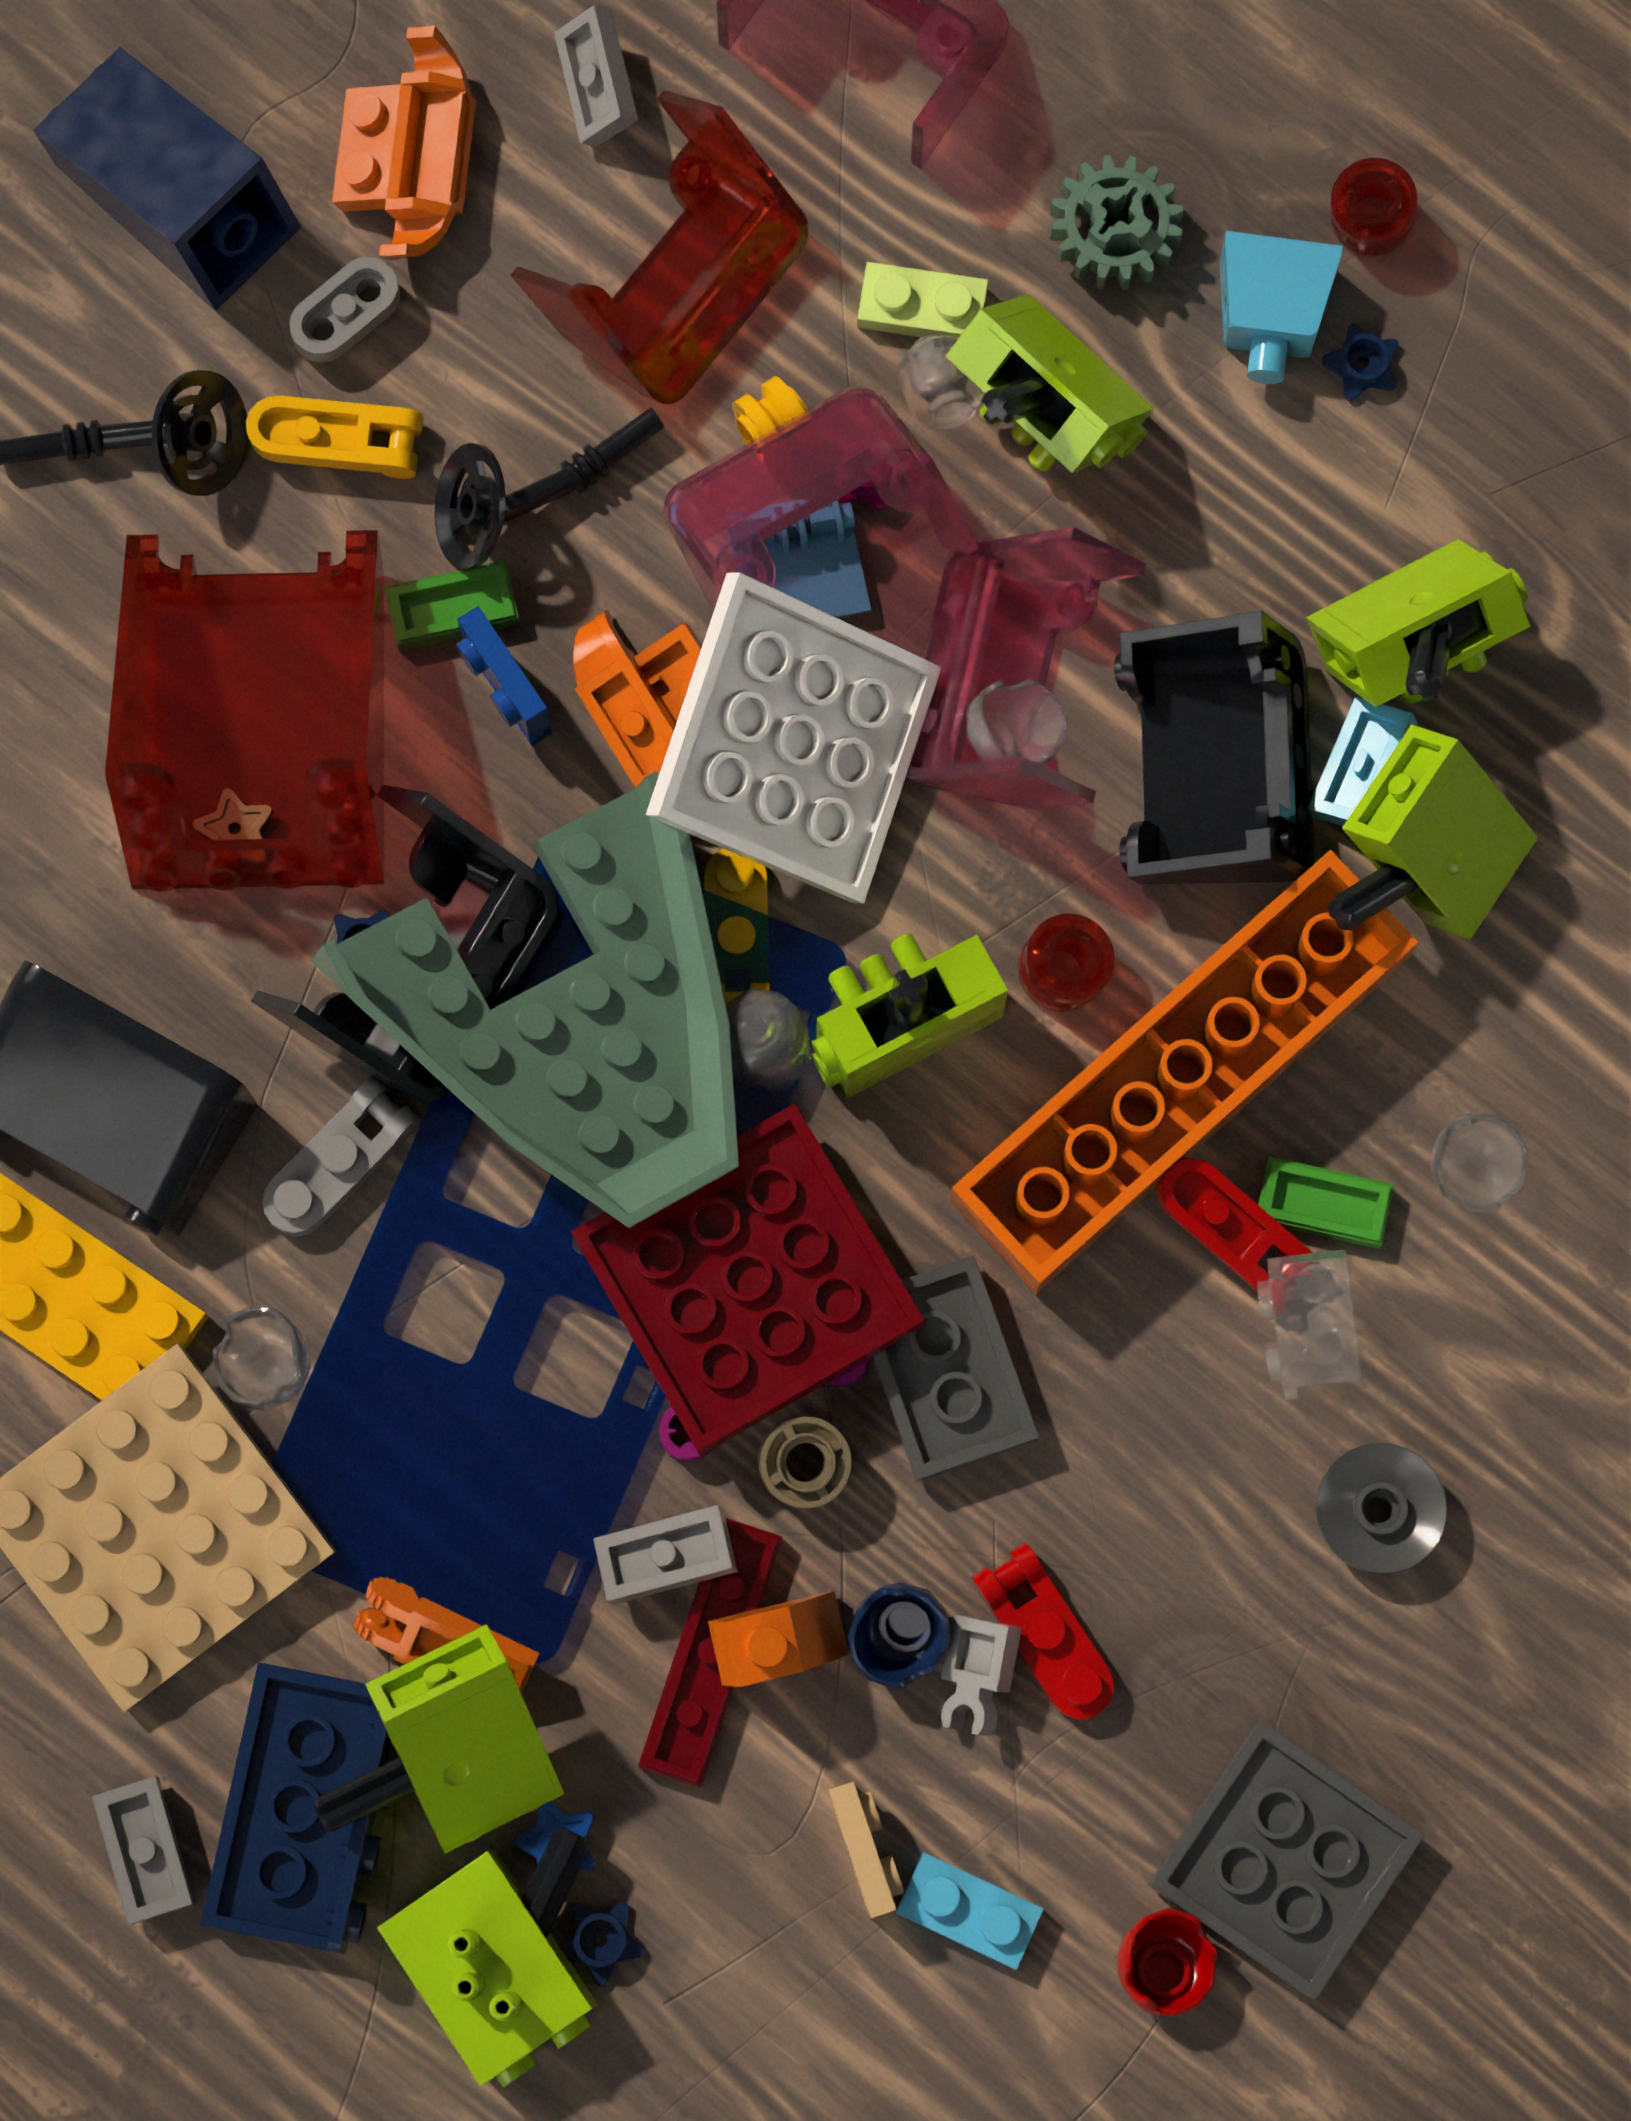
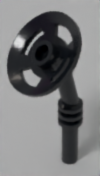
M193 370L180 375L168 385L157 403L153 420L100 425L98 420H91L90 427H86L84 422H78L76 429H73L70 424H64L62 431L0 440V465L59 456H67L69 461H74L79 453L83 459H88L93 451L97 457L104 456V452L107 449L152 445L158 468L171 486L188 495L208 496L225 488L234 479L243 463L248 445L246 408L237 389L228 379L216 372ZM189 387H202L198 395H184L175 401L173 400L180 392ZM217 403H220L225 415L227 431L225 443L216 441L217 428L214 416L210 410ZM193 404L190 413H179L185 406ZM163 444H167L172 454L170 460L166 456ZM187 451L202 452L198 457L187 460ZM211 462L216 465L205 476L198 479H188L187 470H199Z
M649 408L595 447L589 444L582 447L583 455L578 452L572 454L573 462L570 463L567 460L561 462L560 471L508 495L505 494V484L500 464L493 452L481 444L468 443L460 446L452 453L442 470L435 498L436 534L445 558L453 566L460 569H475L481 566L494 551L505 522L511 521L575 490L582 494L586 491L585 483L591 486L598 483L597 475L605 478L609 475V466L664 429L661 419L652 408ZM483 462L490 467L495 481L491 477L486 476ZM466 472H467L468 477H467L466 480L464 481L463 486H462L461 491H460V495H459V497H458V492H459V488H460L461 482H462V480H463V478H464V475H465ZM466 528L471 537L477 539L472 553L466 549L459 536V532Z

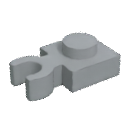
M953 1614L950 1627L951 1639L945 1654L941 1679L957 1682L955 1694L948 1698L943 1706L941 1714L943 1727L963 1729L966 1711L971 1708L974 1713L972 1734L992 1736L998 1721L997 1709L992 1702L993 1691L1010 1693L1021 1627Z

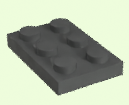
M973 1255L901 1280L925 1319L926 1326L874 1355L872 1359L916 1483L1038 1441L1037 1429L975 1256Z

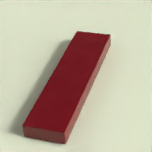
M726 1518V1523L738 1572L698 1583L638 1764L639 1768L699 1788L702 1786L734 1688L722 1686L708 1621L760 1608L783 1536Z

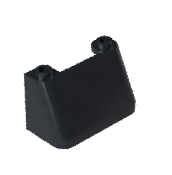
M1263 611L1120 633V654L1115 657L1114 674L1120 690L1127 691L1130 698L1141 705L1144 821L1133 822L1129 826L1127 836L1121 838L1119 846L1120 860L1124 871L1127 873V878L1138 884L1271 883L1296 881L1314 865L1313 816L1308 809L1312 799L1308 673L1306 658L1300 640Z
M24 960L10 982L0 1004V1134L7 1138L13 1137L117 1196L119 1200L129 1206L124 1218L143 1230L157 1236L162 1227L179 1236L258 1104L247 1087L223 1069L49 971Z

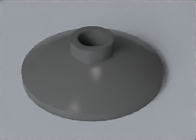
M1372 1443L1348 1451L1329 1467L1318 1488L1316 1518L1326 1544L1346 1564L1368 1573L1392 1574L1415 1566L1434 1550L1445 1528L1447 1501L1439 1477L1422 1457L1398 1445ZM1380 1499L1388 1505L1390 1515L1387 1521L1377 1523L1369 1518L1367 1505L1370 1500Z

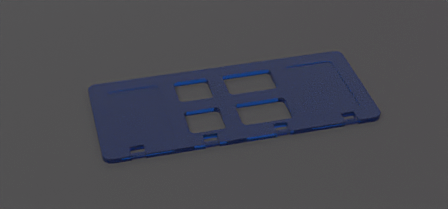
M539 857L533 869L549 880L554 886L558 896V912L553 924L507 1001L594 955ZM701 888L721 984H725V992H749L750 983H769L770 1013L751 1014V1005L726 1006L730 1026L736 1130L738 1136L790 1106L812 1054L813 1046L811 1041L817 1039V1018L830 1011L836 997V993L828 980L829 975L834 970L846 966V957L842 949L833 941ZM729 917H744L754 926L755 942L744 954H729L719 945L717 936L719 926ZM791 1005L811 1013L798 1045L778 1037ZM450 1092L442 1099L431 1101L271 1465L336 1550L334 1554L311 1570V1572L363 1594H366L370 1581H373L374 1578L381 1576L392 1580L395 1579L397 1583L402 1582L412 1587L419 1599L422 1596L482 1626L487 1624L489 1629L539 1652L540 1654L535 1664H541L551 1660L560 1650L580 1603L583 1591L598 1560L593 1538L609 1534L666 1397L655 1380L643 1409L623 1401L637 1367L650 1371L634 1341L630 1346L603 1412L595 1418L585 1417L516 1387L515 1375L544 1307L552 1297H564L619 1321L621 1319L584 1255L577 1253L573 1249L574 1238L571 1231L580 1226L590 1201L551 1174L531 1222L523 1228L513 1227L450 1201L444 1196V1186L476 1115L457 1096ZM424 1243H433L496 1269L504 1275V1285L472 1358L466 1363H455L390 1336L385 1331L386 1319L418 1247ZM559 1551L579 1559L565 1595L544 1587Z

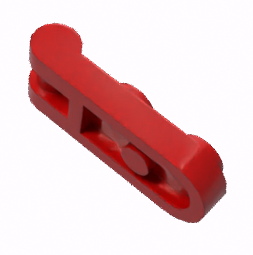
M1185 1157L1177 1161L1157 1181L1156 1195L1159 1205L1165 1213L1245 1281L1262 1299L1277 1310L1291 1296L1287 1289L1301 1273L1308 1275L1320 1261L1294 1235L1219 1170L1204 1160ZM1273 1246L1282 1257L1267 1273L1257 1262Z
M1024 1542L1009 1552L1010 1560L993 1571L988 1567L973 1575L971 1580L998 1623L1022 1628L1017 1652L1055 1709L1061 1715L1073 1720L1090 1719L1099 1715L1109 1705L1113 1695L1112 1675L1108 1666L1046 1574L1039 1559L1030 1546ZM1026 1581L1036 1597L1016 1610L1006 1593Z

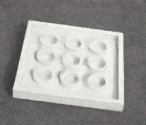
M740 572L727 573L646 815L848 902L864 904L942 667Z

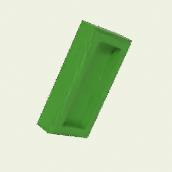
M506 560L481 565L475 569H463L384 587L398 651L462 638L457 619L477 606L480 607L494 630L520 625Z
M1269 1156L1266 1160L1257 1204L1285 1229L1380 1249L1383 1243L1394 1184Z

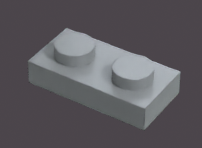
M593 5L554 32L580 144L598 147L638 121L612 10Z
M719 1505L593 1538L606 1600L612 1605L738 1572L724 1510Z
M153 1776L92 1796L128 1925H134L195 1905L196 1903L159 1777Z

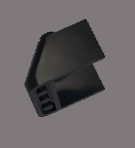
M382 785L376 796L423 828L409 856V870L412 879L422 890L435 898L432 907L490 1010L507 1001L556 918L558 896L554 886L541 874L430 794ZM258 990L251 1000L252 1003L322 1050L409 1096L425 1101H435L442 1099L451 1092L344 992H335L327 995L318 1003L313 1012L301 1003Z

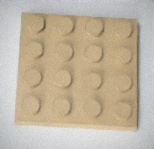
M181 1344L174 1345L0 1477V1548L123 1713L143 1700L336 1552L335 1548Z

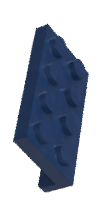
M258 1662L201 1926L321 1949L337 1954H346L349 1942H360L367 1914V1903L358 1902L363 1875L374 1876L381 1848V1837L372 1835L376 1811L334 1832H327L323 1828L314 1809V1801L318 1797L387 1763L392 1741L367 1690L366 1683ZM388 1804V1805H386V1806H384V1807H382V1808H380V1809H382V1810H388V1807H389L390 1804Z

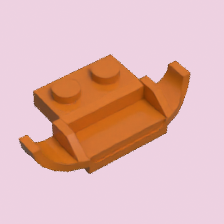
M435 25L407 28L406 39L411 45L415 66L414 72L402 73L400 84L346 88L332 203L343 212L385 209L396 220L392 241L390 244L380 245L379 257L386 260L412 258L426 254L446 234L454 215H463L477 100L471 96L467 76L458 57Z
M604 610L578 628L575 635L573 647V668L577 683L575 691L636 788L646 776L656 771L658 774L660 773L702 644L691 626L682 623L635 655L634 651L627 648L613 625L614 619L609 611Z

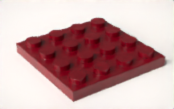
M795 1103L737 1136L738 1168L630 1228L608 1213L603 1212L571 1231L577 1245L700 1456L926 1326L925 1319Z

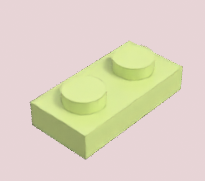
M867 262L857 328L956 342L979 310L984 308L988 279Z

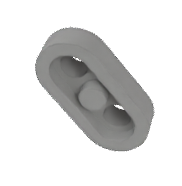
M375 257L357 258L345 265L300 302L293 310L289 322L290 333L298 352L314 362L321 363L336 360L390 317L400 301V288L397 276L391 266ZM367 288H375L380 291L379 297L374 301L365 302L359 298L361 292ZM327 326L334 330L332 336L327 340L320 341L312 337L314 331L319 327Z

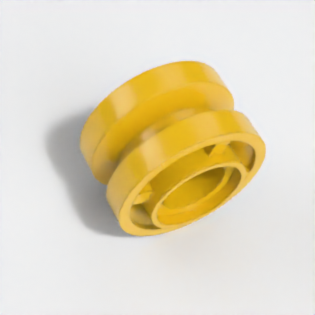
M774 376L761 384V400L758 401L749 394H745L732 402V409L736 417L735 422L738 431L750 452L762 466L766 467L776 477H779L792 469V453L795 452L804 459H808L821 450V443L817 435L818 430L814 419L802 399L782 379Z

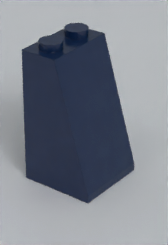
M121 47L103 64L96 67L90 76L59 106L52 109L47 117L33 130L55 166L215 311L301 228L263 158Z

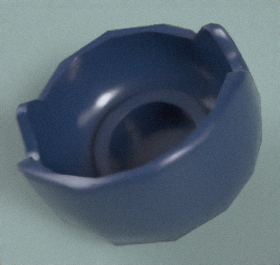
M898 1582L885 1585L873 1591L859 1604L849 1629L848 1639L852 1660L867 1679L897 1689L905 1688L909 1683L933 1673L938 1668L949 1647L951 1632L946 1609L929 1590Z

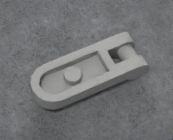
M373 1076L370 1077L354 1092L348 1103L271 1179L264 1190L262 1200L266 1217L275 1229L285 1235L299 1237L311 1234L321 1227L415 1131L421 1122V1118L408 1106L400 1108L387 1095L389 1088L381 1080ZM369 1114L383 1126L381 1132L372 1141L357 1128Z

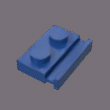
M477 606L458 618L457 621L463 640L457 643L456 647L474 676L483 673L495 691L490 695V698L505 723L509 727L517 724L531 746L552 734V730L549 727L551 724L547 707L480 607Z

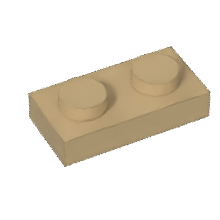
M854 1781L828 1790L870 1919L895 1911L896 1907L892 1897L903 1894L904 1890L892 1855L879 1859L871 1833L883 1828L871 1792L858 1795Z

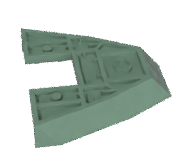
M657 771L646 776L634 790L543 836L532 845L594 954L587 959L490 1010L428 898H425L336 944L334 939L321 946L311 960L351 1000L506 1143L628 1228L739 1167L730 1026L690 834L646 815L659 776Z

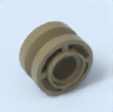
M792 1417L775 1425L764 1437L758 1451V1473L767 1491L777 1500L796 1508H815L833 1500L845 1487L851 1472V1453L843 1435L830 1423L815 1417ZM801 1443H809L815 1446L822 1459L821 1469L818 1474L807 1481L794 1479L786 1466L788 1453L794 1446Z

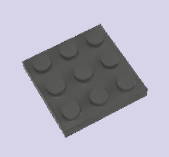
M1258 1720L1147 1885L1186 1913L1198 1917L1207 1928L1311 2001H1316L1425 1834L1269 1725Z

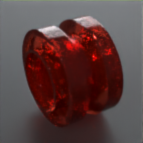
M1383 158L1362 159L1343 170L1334 183L1330 203V222L1338 240L1349 250L1366 256L1383 255L1400 247L1411 234L1416 219L1418 197L1413 179L1403 167ZM1374 196L1385 200L1390 206V210L1381 217L1371 218L1363 215L1358 210L1357 205L1361 200Z
M1069 913L1053 916L1042 922L1035 929L1020 951L1017 970L1021 986L1036 1004L1045 1009L1056 1012L1078 1010L1089 1004L1109 981L1115 963L1114 949L1107 933L1093 920L1082 915ZM1065 951L1072 954L1079 964V974L1066 975L1061 973L1053 963L1052 952Z

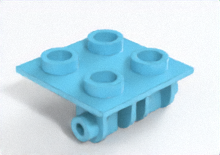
M833 496L725 517L736 573L740 572L836 618L871 612L853 528L855 527V520L851 502L839 504L837 498L832 499Z

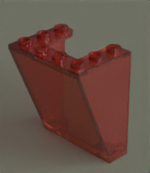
M378 530L346 531V558L337 565L333 566L331 552H318L317 572L197 575L193 554L181 555L180 569L171 568L164 564L159 557L160 542L158 534L127 535L105 777L132 890L149 889L164 892L171 889L186 888L231 890L236 887L293 889L299 886L338 885L345 888H355L361 885H384V801L376 796L381 786L384 785V571ZM226 788L233 790L245 806L269 805L274 811L261 831L263 839L209 840L195 831L192 825L194 820L217 811L222 792ZM232 824L229 827L231 834H237L241 830L239 824Z

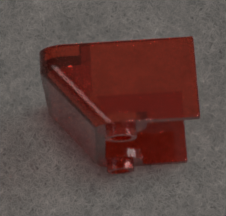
M663 90L656 100L688 139V143L675 157L669 172L670 190L685 211L617 294L611 298L599 286L586 282L570 285L519 266L510 276L565 340L642 396L662 404H673L686 396L799 257L807 243L809 228L803 211L722 106Z

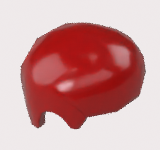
M1167 1908L1140 1918L1122 1937L1116 1956L1117 1973L1121 1985L1128 1996L1144 2012L1157 2016L1174 2017L1197 2008L1214 1987L1217 1964L1215 1961L1218 1951L1203 1931L1201 1920L1190 1913Z

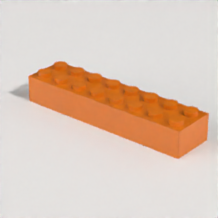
M1329 850L951 1188L949 1201L1035 1295L1156 1187L1157 1181L1170 1167L1185 1157L1189 1158L1409 960L1419 942L1387 908L1351 930L1338 928L1335 919L1329 916V902L1333 901L1336 895L1360 881L1332 850Z

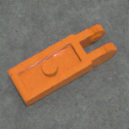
M381 1576L370 1581L365 1595L368 1598L367 1602L374 1608L367 1607V1609L362 1608L361 1611H358L353 1628H355L354 1632L359 1635L358 1637H362L364 1641H370L372 1645L393 1654V1659L404 1665L482 1627V1625L422 1596L419 1599L412 1587L402 1582L397 1583L395 1579L392 1580ZM490 1629L509 1664L522 1694L540 1653Z

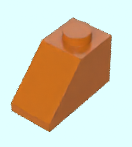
M828 1591L708 1621L722 1686L744 1687L804 1672L849 1655L835 1591Z

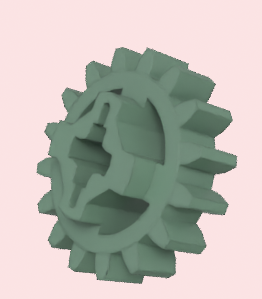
M1104 155L1102 170L1096 172L1087 162L1080 164L1078 175L1080 182L1078 183L1074 179L1065 177L1061 183L1060 191L1063 198H1053L1050 216L1057 220L1051 222L1050 240L1063 241L1058 247V260L1065 262L1075 258L1077 262L1074 277L1079 280L1089 271L1097 274L1096 287L1099 289L1105 287L1109 277H1117L1121 289L1128 290L1131 275L1136 273L1146 283L1151 282L1155 270L1153 262L1167 268L1171 264L1173 254L1169 247H1179L1183 230L1176 225L1182 221L1183 205L1169 204L1174 198L1176 187L1173 183L1158 187L1156 181L1159 168L1154 165L1147 169L1144 174L1137 172L1136 157L1129 156L1124 168H1115L1111 155ZM1147 204L1154 213L1157 231L1152 229L1153 222L1144 216V208ZM1128 213L1127 223L1123 221L1117 222L1119 218L1123 219ZM1076 214L1081 216L1080 223L1089 229L1088 237L1085 241L1078 232L1075 220ZM1106 222L1110 224L1117 222L1114 227L1110 226L1104 233Z

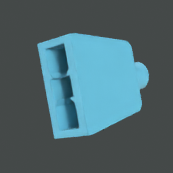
M1226 231L1219 262L1224 345L1230 349L1250 351L1247 377L1250 380L1263 384L1280 383L1284 380L1287 356L1298 358L1310 357L1342 256L1343 246Z

